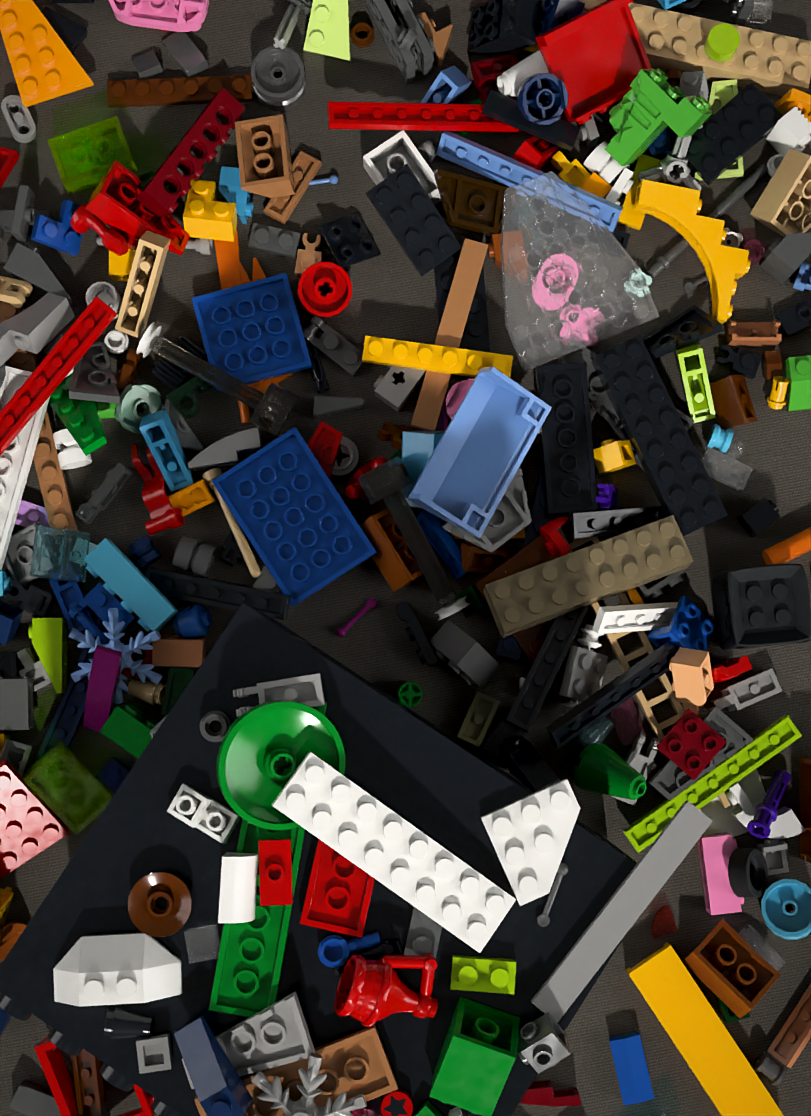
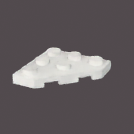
M568 779L557 782L481 817L520 906L549 894L581 809Z

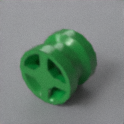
M406 682L398 690V698L405 706H416L422 700V689L414 682Z

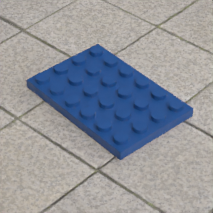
M296 427L287 431L212 481L282 592L291 595L290 604L292 607L377 553Z

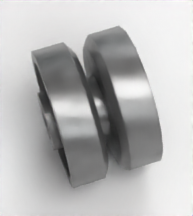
M270 46L260 51L254 58L251 66V78L259 101L267 108L276 111L289 110L298 105L303 99L307 88L304 65L299 55L287 47L280 49L279 47Z

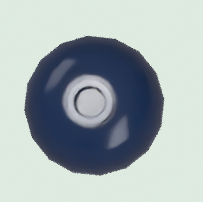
M537 73L526 78L520 85L517 93V105L520 113L526 120L538 125H549L558 121L563 109H566L568 105V92L563 81L559 80L555 75L551 73Z

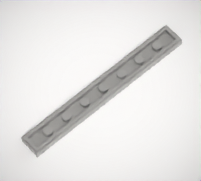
M686 800L539 989L531 1000L532 1004L545 1014L549 1012L556 1022H559L713 820Z

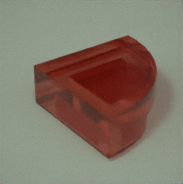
M667 905L660 908L653 919L651 934L654 940L677 931Z

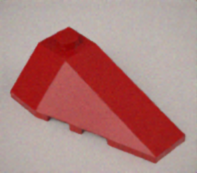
M115 160L93 191L85 209L105 223L139 238L147 230L169 238L171 241L168 250L181 255L190 238L188 233L171 214L165 213L158 218L140 203L136 197L143 189L140 185L142 181L137 175Z

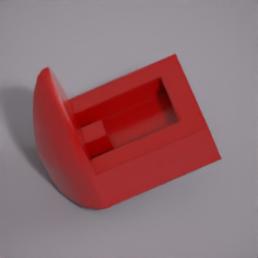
M567 516L554 519L540 528V534L546 542L545 547L553 556L561 557L567 555L572 550L557 531L569 519Z

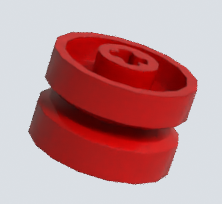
M319 262L311 265L303 272L298 283V297L301 305L309 314L319 318H330L338 315L347 307L352 297V283L349 275L342 267L332 262ZM323 286L329 288V293L325 296L320 291V288Z

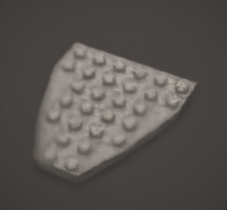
M551 171L505 190L500 246L505 326L523 372L659 317L642 270L593 209L554 172Z

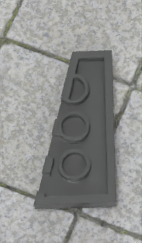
M713 706L702 720L726 740V744L695 780L668 759L649 781V784L668 800L677 796L695 783L701 776L712 771L719 763L726 758H730L737 753L736 751L754 740L716 706Z

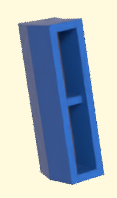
M634 1031L610 1037L609 1043L623 1104L630 1105L655 1099L640 1034Z

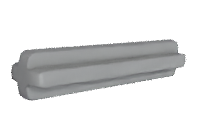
M292 4L288 6L273 38V46L275 48L284 49L300 17L299 12L301 9L299 6L295 7Z

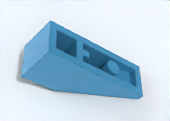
M166 409L142 417L139 429L170 491L173 492L194 484V479L188 468L180 440Z

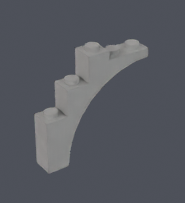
M48 292L26 310L0 323V367L18 349L38 354L75 317L66 297Z

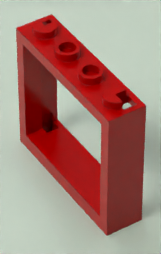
M47 1036L34 1049L61 1116H79L74 1082L61 1050ZM134 1084L133 1087L141 1107L116 1115L154 1116L156 1113L153 1111L151 1104L155 1097Z

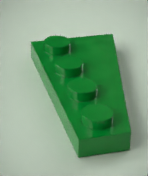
M71 374L63 379L50 395L49 403L85 456L106 444L107 439L98 414L97 403L95 401L69 399V388L73 375Z

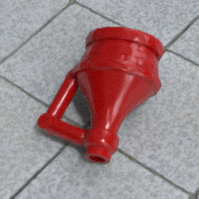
M433 954L384 955L379 960H365L361 955H352L344 967L337 987L334 1006L336 1014L339 1016L349 1015L366 1027L372 1026L377 1021L391 1014L401 1012L412 1013L415 1017L422 1019L426 1017L433 1018L438 1008V1000L431 996L434 973L437 968V962ZM393 968L422 969L420 991L416 993L409 989L399 979Z

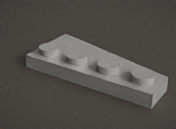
M296 991L215 1036L239 1077L258 1072L259 1070L262 1071L307 1059L311 1053H315ZM182 1058V1062H183V1065H184V1068H185V1071H186V1074H187V1077H188V1080H189L190 1087H191V1089H194V1086H193L192 1081H191V1079H190V1076H189V1073H188V1071H187L186 1065H185L184 1060H183V1058Z

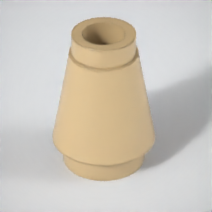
M131 680L127 693L153 706L156 704L162 705L166 685H162L161 682L157 685L152 681H145L143 683L139 680Z

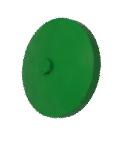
M291 700L265 702L243 713L226 732L217 756L218 783L227 803L240 817L260 828L289 830L300 827L299 824L271 804L309 751L344 775L345 752L342 740L334 725L316 709Z

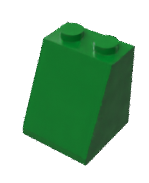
M460 996L433 1073L429 1097L437 1099L442 1103L468 1110L473 1114L492 1116L516 1059L520 1018Z

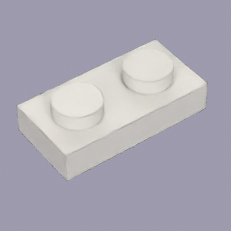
M625 168L607 195L606 200L620 205L621 202L618 199L622 193L627 195L634 184V181L631 180L634 172Z

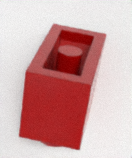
M533 136L523 142L512 159L540 170L562 148Z

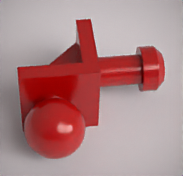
M376 457L359 468L347 483L348 486L345 488L346 496L349 499H356L360 496L363 500H366L375 488L389 477L386 474L389 470L388 460L384 457Z

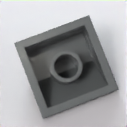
M811 232L789 233L783 240L777 238L762 255L765 260L760 267L782 285L810 255Z

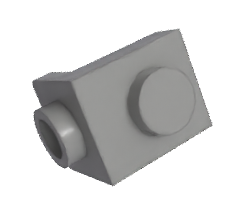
M767 838L764 839V843L757 844V848L763 853L766 860L768 875L789 872L785 850L788 849L787 843L779 839Z

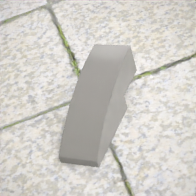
M259 428L240 431L211 444L188 463V468L193 472L239 464V454L257 452L263 448Z

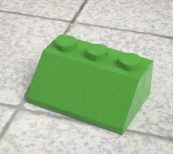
M811 355L789 357L782 363V376L784 379H789L785 395L787 412L811 409Z

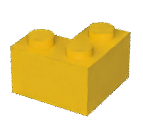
M192 179L190 182L192 187L188 191L183 213L184 230L190 237L234 242L238 224L236 203L217 201L216 183L214 181Z

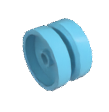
M782 879L772 883L765 890L761 900L762 917L766 926L776 936L785 940H798L811 933V889L805 883L796 879ZM791 904L795 911L793 913L786 912V905Z

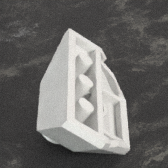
M143 932L82 936L53 969L54 1001L79 1007L146 1003L183 993L181 960L170 953L152 936Z

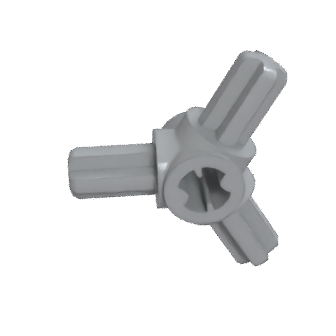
M677 135L672 153H668L659 162V166L639 172V183L643 179L654 182L663 180L664 183L671 182L675 186L679 184L684 188L701 191V185L689 174L691 170L687 166L688 159L685 158L692 137L680 138ZM677 165V167H675V172L672 173L671 171L673 170V166Z

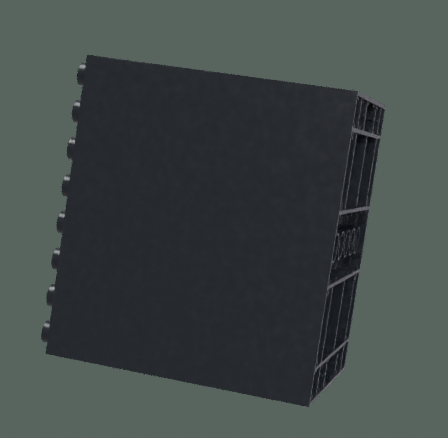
M242 603L0 965V1007L6 1013L24 1021L28 1020L33 1014L52 1027L48 1038L60 1050L70 1055L78 1056L85 1049L104 1062L99 1071L102 1077L110 1084L123 1091H130L134 1084L155 1097L151 1107L158 1116H200L194 1101L197 1094L195 1089L190 1087L182 1062L183 1057L174 1032L198 1017L203 1016L214 1036H217L249 1018L209 1010L224 923H218L222 856L226 852H237L242 817L227 843L222 844L198 828L189 826L167 812L182 783L233 810L225 800L217 778V756L222 741L210 742L200 732V721L205 714L210 711L224 712L230 718L232 725L239 718L236 715L237 709L246 706L255 707L260 704L258 693L238 698L234 697L233 690L257 686V683L320 673L324 700L327 702L325 717L334 725L344 747V776L515 899L516 896L481 817L534 793L523 783L283 624ZM214 720L211 723V730L213 732L221 730V723L218 720ZM576 820L561 863H565L569 870L566 875H563L548 915L550 922L547 926H540L537 923V916L543 913L549 894L522 906L519 905L516 899L481 953L442 927L435 959L437 968L434 973L433 990L431 996L438 1000L435 1016L422 1019L415 1017L412 1013L401 1012L391 1014L373 1024L376 1025L396 1078L398 1089L406 1091L412 1098V1115L427 1100L444 1116H448L449 1110L457 1107L429 1097L433 1073L459 997L461 996L519 1017V1030L528 1022H533L545 1015L544 1012L532 1004L531 1000L638 863L609 840L579 820ZM305 830L276 1002L296 991L315 1049L367 1027L349 1015L339 1016L336 1014L334 1009L335 996L341 975L335 976V968L325 966L318 956L320 942L329 935L341 936L346 941L357 937L300 924L318 838ZM154 872H168L183 880L192 897V910L189 919L176 933L165 937H153L170 953L181 960L182 994L146 1003L81 1007L54 1001L53 969L82 936L142 933L134 925L128 912L130 892L141 878ZM375 879L363 936L378 931L381 943L393 938L397 939L403 955L413 905ZM158 897L157 905L160 908H166L167 900L164 897ZM621 941L559 1020L558 1024L564 1031ZM383 954L365 960H379L383 957ZM452 955L516 960L514 994L451 990ZM393 968L399 979L409 989L416 993L420 991L422 969ZM115 1007H119L140 1015L152 1017L149 1036L170 1034L173 1068L171 1070L140 1074L136 1040L147 1036L111 1040L109 1036H103L107 1009L115 1010ZM518 1052L492 1116H511L538 1074L530 1064L526 1065L523 1063ZM384 1095L367 1101V1107L350 1112L353 1116H383L381 1113V1101ZM460 1108L463 1116H482Z

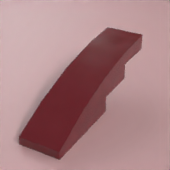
M551 1080L532 1082L520 1103L552 1107L581 1106L580 1094L577 1088L553 1090Z

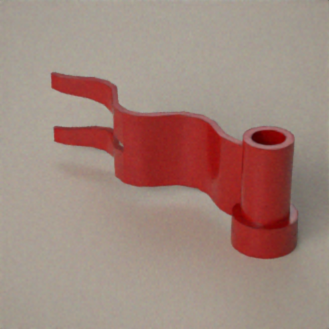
M131 445L133 464L144 482L142 498L151 520L145 522L147 532L150 535H154L169 528L175 529L183 526V514L179 508H172L164 488L165 479L149 447L147 446V458L155 477L142 463L137 445Z

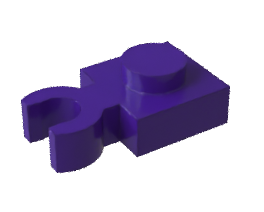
M598 483L599 492L596 496V502H598L599 508L601 510L616 509L618 489L613 484Z

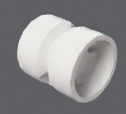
M604 141L592 151L583 165L592 174L593 172L599 173L598 176L613 186L625 168L628 169L630 164L621 166L605 150L609 144Z
M96 282L92 284L86 292L87 305L97 296L117 313L113 320L118 319L123 301L120 294L110 283Z
M63 429L53 434L55 448L60 450L57 455L60 469H75L92 463L91 454L85 456L68 429Z

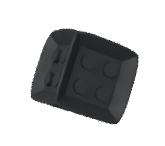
M802 564L752 566L732 571L723 570L713 575L712 598L714 618L721 649L729 650L805 643L811 640V604L807 577Z

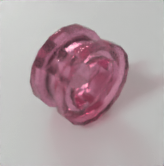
M754 239L748 241L742 248L750 251L749 247L751 249L755 247L758 250L756 253L758 257H755V254L753 256L748 255V258L751 259V264L759 262L765 253L764 244Z

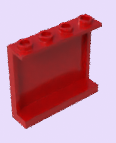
M607 0L535 37L548 72L562 80L566 86L568 105L563 110L568 122L583 124L592 119V114L598 111L599 113H604L612 109V104L617 101L621 102L623 96L632 89L630 84L638 75V72L641 69H651L628 5L634 2V0Z

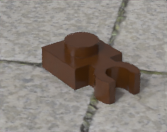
M129 349L126 364H123L122 370L119 369L116 374L115 381L117 388L121 392L127 385H134L138 372L137 367L142 357V354L136 353L137 350Z
M384 421L383 428L379 429L377 437L382 441H392L391 447L402 451V431L416 430L404 425L398 429L393 423Z

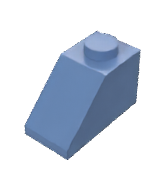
M455 65L440 71L421 103L456 104L472 81Z

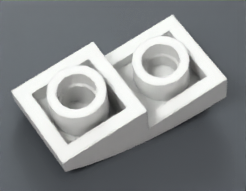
M183 783L167 810L168 813L184 823L198 828L222 844L227 843L241 818L233 810Z

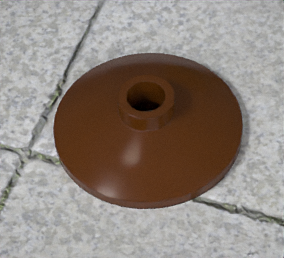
M154 872L144 876L134 885L128 898V912L132 922L141 932L153 937H165L179 931L189 919L192 910V897L187 885L179 877L168 872ZM158 897H164L167 900L166 908H160L157 905Z

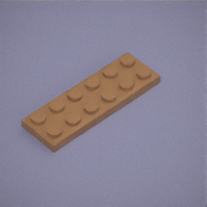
M376 1025L315 1048V1053L322 1055L319 1074L326 1073L327 1075L323 1083L316 1088L323 1090L321 1094L314 1097V1102L318 1107H325L329 1097L333 1104L343 1091L346 1092V1100L364 1094L367 1102L398 1089L396 1078ZM309 1058L262 1070L261 1072L271 1083H273L274 1077L278 1076L283 1092L289 1088V1099L298 1101L301 1099L302 1093L297 1088V1085L304 1086L298 1070L302 1068L307 1072ZM257 1072L241 1078L253 1098L243 1116H284L282 1108L271 1109L275 1102L263 1101L258 1098V1095L264 1093V1091L251 1081ZM196 1096L194 1101L200 1116H207Z

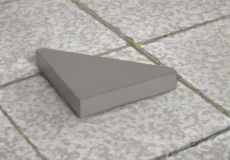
M166 399L164 409H166L175 427L182 448L203 451L204 447L170 399Z

